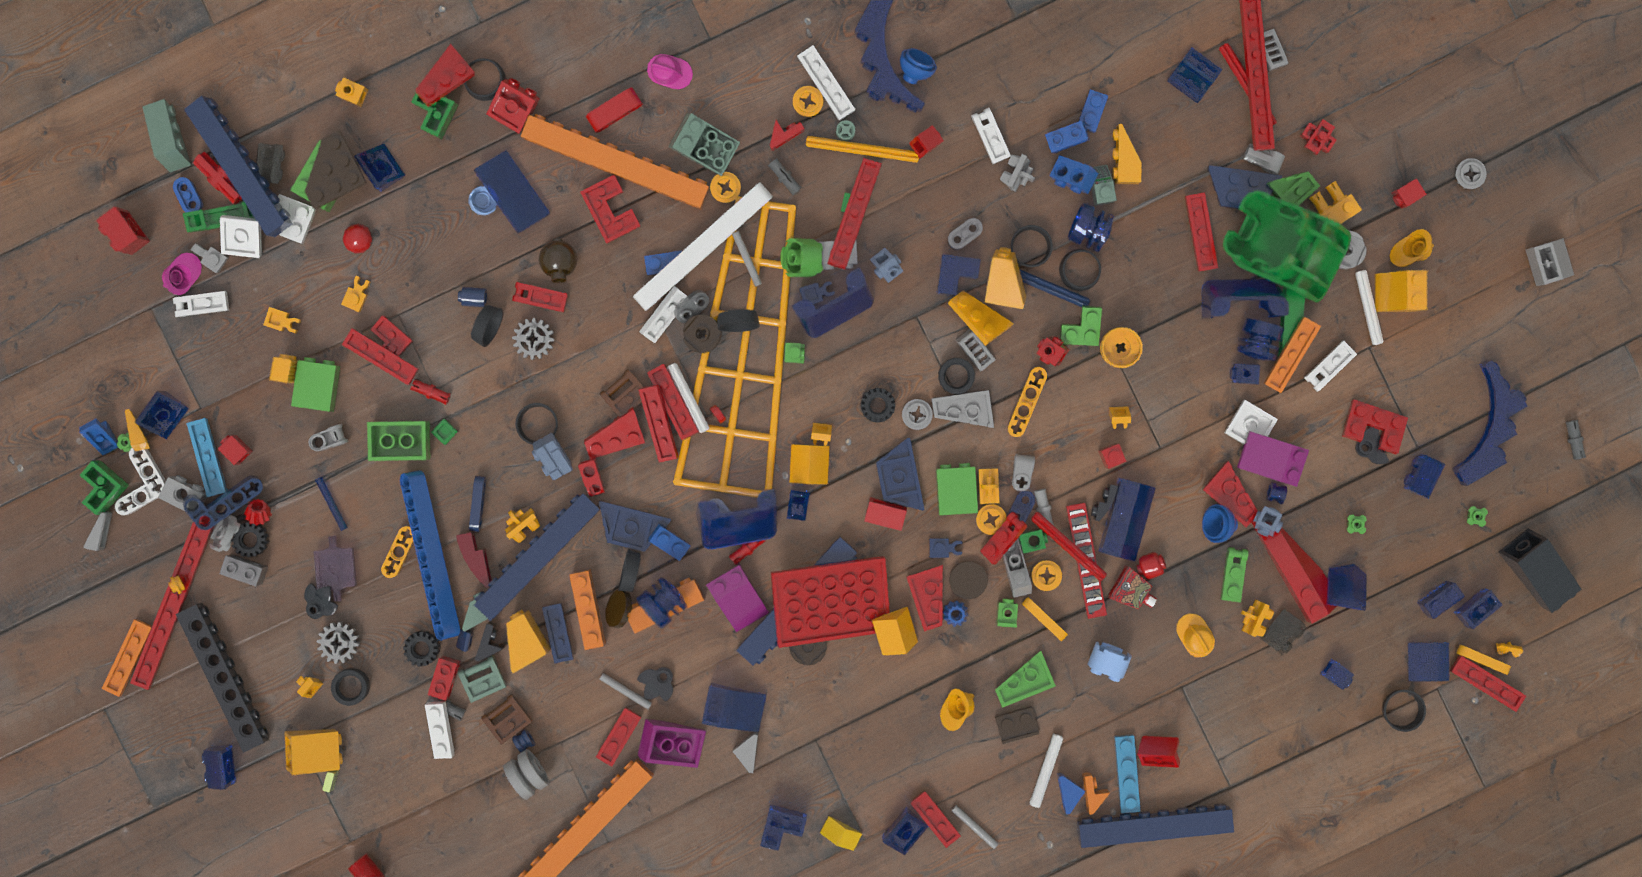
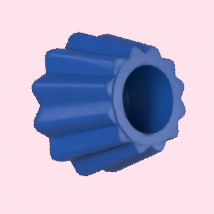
M957 600L955 602L950 601L948 605L944 606L943 619L947 621L948 625L952 624L954 627L956 625L961 626L963 622L967 621L966 617L969 615L967 613L968 608L964 606L963 602L959 603ZM954 610L959 611L957 617L952 616Z

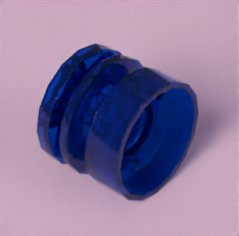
M1083 202L1074 218L1067 240L1079 245L1084 238H1087L1086 248L1089 249L1093 242H1095L1093 251L1099 252L1110 235L1114 215L1109 213L1105 220H1103L1105 211L1102 210L1095 217V207Z
M1245 318L1241 331L1248 334L1249 338H1239V342L1247 345H1237L1236 351L1253 359L1276 361L1277 356L1269 353V351L1278 352L1279 348L1271 343L1272 341H1282L1285 329L1268 322Z
M661 577L658 579V582L662 588L654 583L652 584L655 591L654 595L645 590L636 599L651 620L663 629L672 621L669 611L679 615L680 611L677 606L682 610H685L688 606L679 590L672 583Z

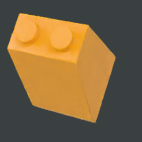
M1003 247L999 250L996 249L992 258L985 302L1023 309L1026 293L1015 252H1011V249Z
M1398 271L1375 274L1376 312H1416L1427 310V271Z
M523 610L518 611L510 616L511 621L506 623L512 673L541 658L551 650L529 610L523 612Z
M335 729L284 731L286 770L292 775L340 770L342 754L339 753V745L342 744V738L338 731Z

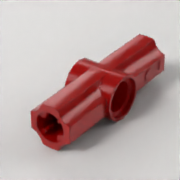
M204 151L195 158L193 164L207 177V181L215 189L221 191L234 205L242 200L221 165L219 166L207 152Z

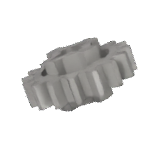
M533 318L531 323L528 319H525V325L519 323L520 329H514L517 336L512 337V339L517 340V343L513 345L514 347H519L517 353L524 352L523 357L527 358L530 355L531 360L535 359V355L539 359H542V353L548 355L547 349H553L550 342L555 341V339L550 338V335L554 334V331H548L550 325L543 326L544 321L540 320L537 323L536 318ZM530 327L529 332L525 335H522L524 330ZM538 327L544 331L546 336H542L539 333ZM533 334L535 337H538V341H534V344L532 341H529ZM522 342L529 346V351L523 347ZM542 343H545L544 347L541 350L537 351L538 346H540Z
M341 621L338 622L337 626L334 622L330 623V627L325 626L323 628L325 632L319 633L322 639L317 640V643L321 644L317 649L323 650L321 657L327 655V661L330 662L334 659L335 664L339 663L340 660L342 663H345L347 658L352 659V653L356 654L358 652L355 647L360 645L359 642H356L359 635L353 634L356 629L350 630V624L343 626ZM335 630L333 637L327 638ZM338 639L339 642H342V645L338 646L335 640ZM344 648H349V650L347 651V653H345L344 655H342L343 649H344Z

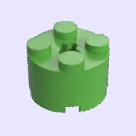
M790 238L786 241L788 243L786 247H782L780 258L782 268L788 272L786 273L787 276L813 277L817 273L822 272L823 246L820 242L810 238Z

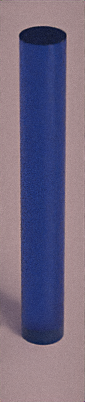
M323 478L315 479L340 530L347 529L348 527Z

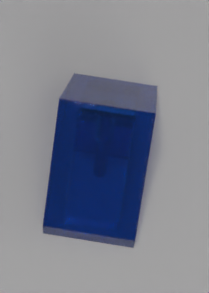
M791 489L787 511L788 519L806 520L809 491Z

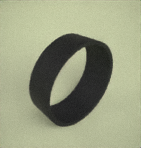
M485 58L476 59L468 65L471 67L479 61H489L497 67L500 74L499 85L493 92L486 95L472 92L466 82L464 83L465 88L477 100H492L501 82L506 79L504 70L493 60Z
M1024 226L1013 235L1010 246L1011 252H1014V240L1021 232L1026 230L1037 231L1044 236L1047 242L1045 257L1036 264H1025L1018 259L1017 262L1026 267L1040 266L1051 256L1053 249L1052 239L1049 233L1040 226Z
M1084 249L1070 251L1061 260L1059 266L1060 278L1072 290H1088L1098 282L1101 275V264L1098 258L1090 251ZM1077 252L1091 254L1099 265L1098 277L1088 286H1076L1065 275L1066 261Z
M491 305L484 306L473 324L471 339L483 347L488 346L499 330L503 318V310Z
M734 309L723 311L718 315L717 329L720 331L745 332L760 327L758 314L754 310Z
M542 403L526 405L516 417L515 425L518 435L523 441L531 445L535 441L529 439L521 427L523 415L529 409L534 407L548 409L553 414L556 422L553 434L555 435L557 431L558 421L554 411Z
M627 550L618 591H633L640 565V553Z
M1397 690L1385 698L1382 705V713L1392 728L1401 732H1409L1415 730L1423 723L1426 716V706L1421 696L1410 690ZM1400 692L1409 693L1418 704L1416 718L1405 726L1392 724L1386 715V707L1389 700Z

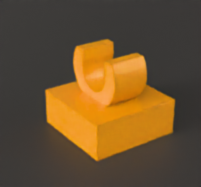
M1109 407V416L1113 428L1116 429V425L1119 423H1123V427L1127 428V423H1131L1129 407Z
M813 423L811 439H813L814 445L817 444V440L824 441V446H827L828 441L831 439L832 425Z
M300 676L296 681L301 686L297 693L301 697L312 698L323 685L319 679L312 677L304 678Z

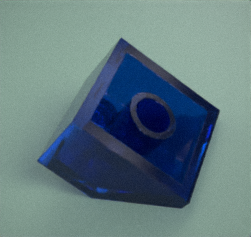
M232 744L208 747L203 750L202 762L206 767L204 780L208 784V788L224 790L235 784L237 781Z

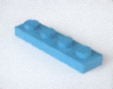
M203 418L186 423L206 496L211 497L225 493L227 487L208 419Z
M1134 735L1114 736L1120 812H1140Z

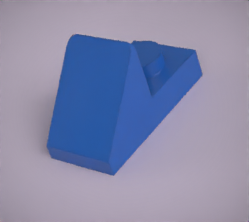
M94 419L79 427L80 433L102 456L118 448V441L106 421L100 423L97 419Z

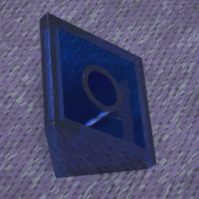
M385 144L354 156L374 188L380 192L405 176Z
M156 391L134 422L167 439L189 408L167 391Z
M1355 564L1329 568L1327 604L1365 611L1367 575Z
M906 807L882 835V840L889 847L905 855L929 826Z

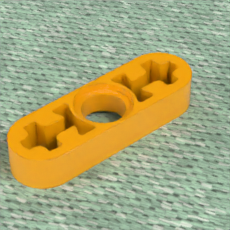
M404 526L398 531L381 567L382 574L387 578H393L400 573L413 546V537L406 539L405 543L409 544L408 547L403 543H398L399 540L403 541L405 538L403 531L410 530V535H412L410 526ZM397 546L404 549L402 557H397L394 554V549ZM394 560L400 561V564L396 562L393 566L395 572L389 574V570L386 567L391 566Z
M1029 597L1021 603L1061 642L1068 636Z
M1459 644L1456 651L1461 656L1508 675L1510 671V665Z

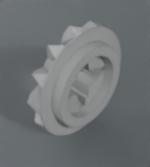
M1473 158L1461 161L1456 167L1455 177L1457 183L1467 189L1480 187L1486 179V168L1483 163ZM1469 169L1471 172L1477 173L1471 179L1469 176L1464 175L1466 172H1469Z
M911 400L902 410V419L906 426L911 429H923L932 420V409L923 400ZM920 406V413L925 415V417H919L916 423H914L915 417L909 414V412H916V409Z

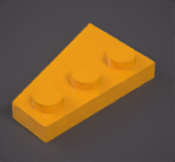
M964 290L948 302L951 308L985 346L1014 324Z

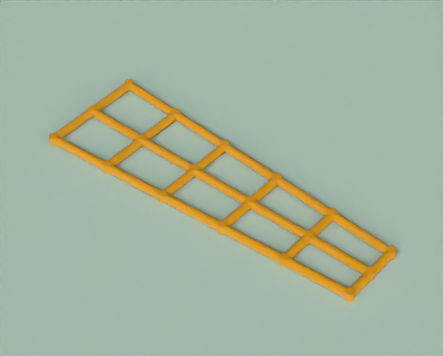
M736 197L735 204L743 197ZM768 201L761 207L754 257H751L758 275L760 266L783 269L781 261L762 258L769 209L788 212L787 241L790 238H794L795 205ZM732 234L726 241L710 317L716 321L719 313L723 312L719 308L730 261L744 263L741 255L732 254L734 245ZM783 269L779 319L758 316L759 324L778 327L774 376L744 372L750 331L742 332L737 371L709 367L707 362L710 352L701 354L693 390V396L697 404L699 403L705 374L735 378L728 427L708 424L709 429L705 431L727 435L720 483L715 484L682 479L691 439L689 437L682 441L673 480L674 485L770 499L772 497L790 277L786 275L788 273L786 269ZM752 279L750 280L746 306L748 310H754L757 287H755ZM743 380L774 384L769 434L736 429ZM734 436L769 441L764 491L727 485Z

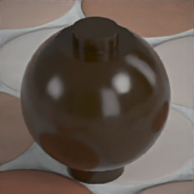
M552 239L551 242L544 245L541 249L539 265L542 271L551 277L552 282L563 283L567 281V276L572 274L577 266V254L575 249L569 243L563 241V239Z

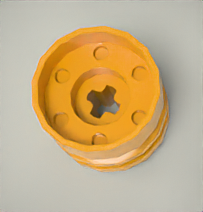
M1115 328L1103 336L1100 342V353L1107 364L1117 368H1126L1134 365L1139 360L1143 344L1135 331L1129 328ZM1123 343V348L1125 349V351H1120L1118 353V348L1116 347V344Z

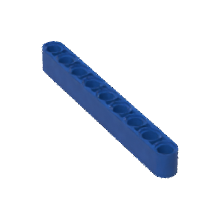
M421 470L403 473L400 476V485L436 638L442 641L458 636L460 634V626L426 477Z

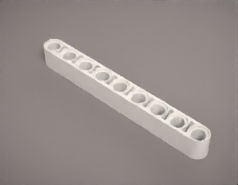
M759 182L641 288L633 298L647 311L773 197L771 193Z

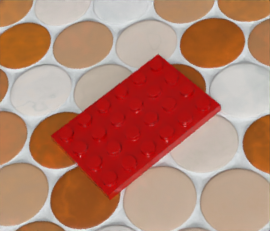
M884 556L771 572L778 648L876 634L872 619L890 613L886 560Z

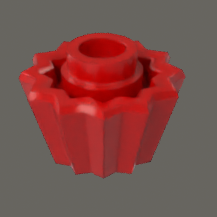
M253 500L249 502L244 512L245 520L256 526L259 524L264 525L265 522L270 521L269 517L272 516L271 509L263 500Z

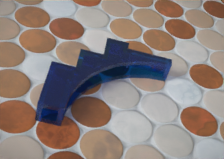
M870 0L854 32L857 35L856 38L860 41L870 42L860 62L867 71H876L867 88L868 97L878 102L879 99L884 101L886 95H888L891 101L907 105L906 109L909 111L921 113L925 103L915 97L900 82L887 56L885 24L893 0Z
M1493 360L1479 364L1486 378L1489 391V414L1483 435L1474 450L1461 463L1452 468L1458 481L1463 486L1474 483L1507 463L1505 452L1498 446L1518 435L1515 431L1516 425L1508 418L1528 406L1523 392L1509 390L1510 384L1505 378L1503 379L1500 374L1501 369L1499 365L1493 362Z

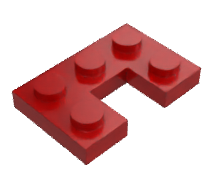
M615 175L580 192L606 244L641 227L632 209L616 217L613 215L607 201L624 193Z
M1354 399L1350 404L1342 436L1361 442L1366 426L1382 430L1378 449L1398 454L1408 417Z

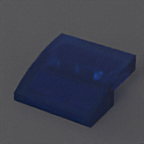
M1191 47L1167 82L1198 104L1222 69Z
M1409 642V681H1450L1449 642Z

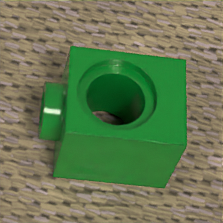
M1040 528L1023 532L1018 538L1023 554L1045 549V544L1048 543L1046 533L1042 532ZM1033 535H1036L1038 537V543L1034 546H1031L1029 544V538Z

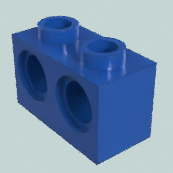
M1083 121L1045 134L1053 154L1090 140Z
M1059 155L1049 176L1055 180L1054 184L1061 188L1068 186L1075 193L1080 194L1084 192L1089 194L1098 172L1091 166Z

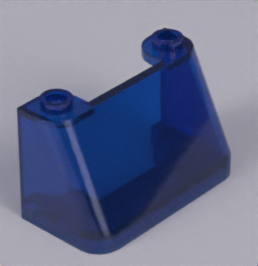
M860 267L850 272L846 278L848 292L818 309H815L809 300H801L792 305L795 315L808 336L817 338L873 305L874 297Z
M1267 279L1209 280L1202 286V319L1226 315L1230 310V300H1259V308L1265 309L1268 312L1269 318L1289 315V303L1279 284Z
M775 489L762 491L757 497L758 507L723 514H720L718 505L713 501L698 502L696 517L703 546L713 550L773 538L777 533Z

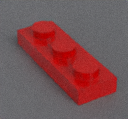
M625 707L596 758L612 767L642 716Z
M925 790L910 802L946 848L961 837L960 833Z

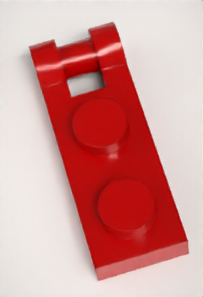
M519 282L515 283L516 292L512 297V301L564 313L568 298L567 293ZM524 290L529 291L527 298L522 297Z
M1011 512L1006 517V521L980 552L991 564L996 565L1024 532L1027 524L1024 521H1020L1015 512Z

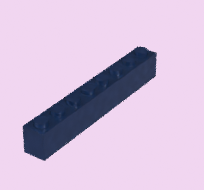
M200 96L184 109L266 236H278L293 224L289 219L291 217L290 214L280 205L279 197L270 190L269 182L259 173L258 165L249 158L248 150L238 141L237 133L228 126L229 122L217 109L218 104L215 100Z
M577 494L570 501L572 505L567 510L563 508L556 515L558 519L554 523L549 522L544 527L543 531L545 533L540 538L536 536L529 543L531 547L527 551L523 549L515 557L517 561L513 565L509 563L502 570L504 574L499 579L495 577L488 584L490 589L486 593L482 591L474 599L476 601L474 606L489 621H492L600 511L584 494L581 496Z
M839 536L813 566L856 560L857 557L855 555L857 551ZM774 608L736 649L752 666L756 663L760 664L766 658L765 653L767 650H773L777 646Z
M1215 804V807L1212 808L1196 806V809L1188 810V808L1183 807L1177 808V811L1172 812L1163 809L1153 814L1143 811L1139 812V815L1131 816L1130 813L1120 814V817L1113 818L1111 815H1104L1100 817L1101 819L1094 820L1092 817H1085L1081 819L1082 821H1077L1079 845L1081 848L1234 833L1232 809L1226 806V804Z

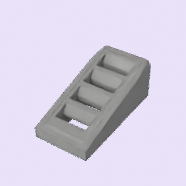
M1274 29L1264 32V38L1272 37L1271 40L1265 42V46L1274 43V47L1268 49L1265 47L1267 72L1289 64ZM1276 50L1277 54L1269 56V52ZM1279 58V61L1272 63V59Z
M971 329L956 339V342L979 371H983L996 360ZM971 337L973 338L971 341L965 344L967 340H969ZM977 343L978 345L970 351L969 348ZM982 349L983 351L975 357L974 354ZM985 355L988 356V357H987L984 361H982L981 363L978 362V361H979L982 357H984Z
M102 512L83 548L94 551L105 549L112 512Z

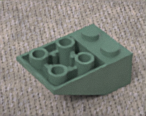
M686 113L668 147L722 176L740 142L692 113Z

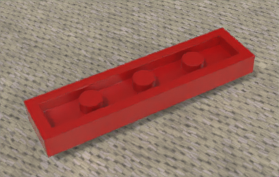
M1205 192L1185 196L1198 272L1217 269L1218 263Z
M351 328L342 343L346 348L406 385H410L419 368L354 328Z
M662 364L647 372L652 384L659 385L665 409L681 440L684 441L698 433L699 431L666 365Z
M659 385L640 388L639 394L659 463L677 459L679 456Z
M1461 655L1458 656L1450 669V672L1515 712H1517L1526 698V695Z

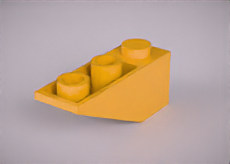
M1118 124L1116 129H1113V141H1116V148H1113L1112 158L1116 160V164L1112 169V179H1115V184L1141 183L1142 163L1123 125Z

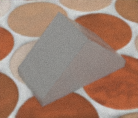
M753 732L733 748V753L749 773L754 771L758 732Z

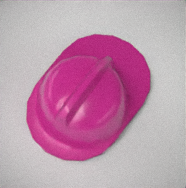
M667 54L654 56L647 67L648 76L653 82L672 89L685 88L692 80L693 72L691 66L686 61Z
M183 253L176 257L162 273L163 286L175 295L185 294L201 274L202 266L199 258L193 253Z

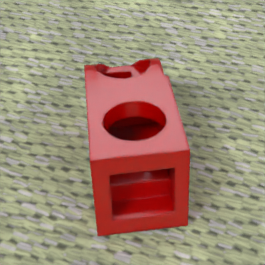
M596 458L578 464L580 474L590 497L605 492Z

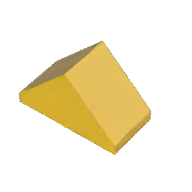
M828 816L820 831V834L836 846L853 851L862 836L861 832L831 816Z

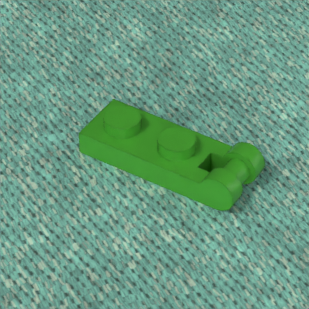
M1228 547L1221 600L1241 602L1248 549L1235 550L1234 547ZM1234 557L1239 558V563H1233Z

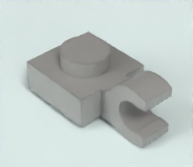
M194 244L191 249L203 257L200 263L217 274L229 259L214 247L206 250L201 245Z

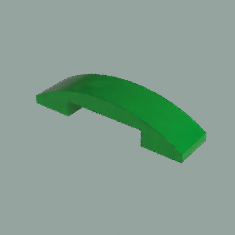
M245 202L204 211L197 210L182 213L187 233L220 228V217L222 215L255 219Z

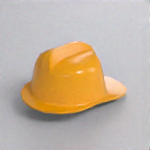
M1419 229L1397 242L1390 252L1391 262L1395 266L1406 267L1416 261L1426 260L1431 255L1434 247L1431 234L1427 230Z
M1187 614L1179 619L1177 634L1186 650L1195 657H1204L1212 652L1215 639L1202 617L1196 614Z
M960 689L951 690L940 711L941 722L947 730H958L965 719L974 712L973 694H968Z

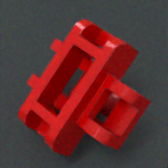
M1324 119L1318 123L1317 127L1309 122L1300 135L1307 141L1304 148L1309 149L1315 155H1318L1320 150L1329 153L1337 141L1330 136L1335 127Z

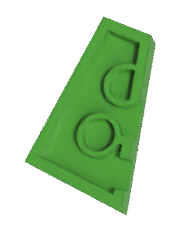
M1042 652L1037 653L995 689L1002 708L1055 687Z

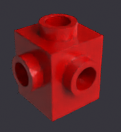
M1056 336L1046 337V339L1043 338L1038 344L1037 348L1039 350L1036 354L1041 356L1039 359L1048 365L1051 363L1054 366H1059L1070 349L1063 345V341Z

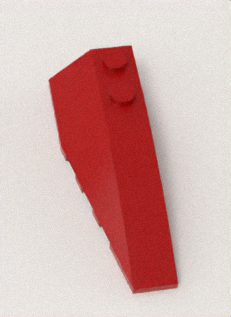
M1253 520L1251 523L1257 532L1258 529L1255 528L1256 522ZM1266 521V522H1265L1266 524H1268V525H1270V526L1272 525L1271 522H1269V521ZM1282 527L1279 533H1274L1273 537L1270 535L1264 536L1257 532L1305 620L1313 624L1329 615L1340 604V601L1322 569Z

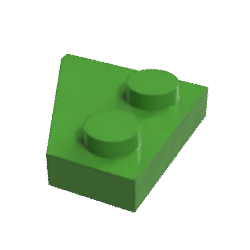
M1307 171L1267 183L1279 199L1297 206L1320 187L1313 176Z

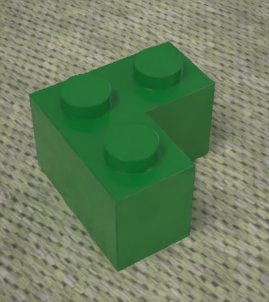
M415 93L411 103L428 112L420 129L442 140L459 105L446 97H442L427 107Z
M101 460L91 461L80 474L85 481L94 487L82 501V504L95 515L107 512L129 486Z

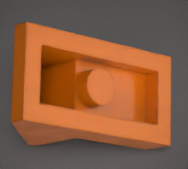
M1090 772L1082 773L1087 812L1091 815L1096 812L1110 792L1108 789L1094 791V789H1097L1096 778L1092 777Z

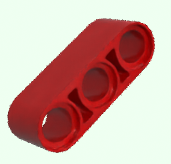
M631 87L592 110L585 117L595 133H599L637 110L643 103L634 88Z

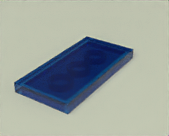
M507 150L474 169L475 174L517 234L550 215L549 210Z

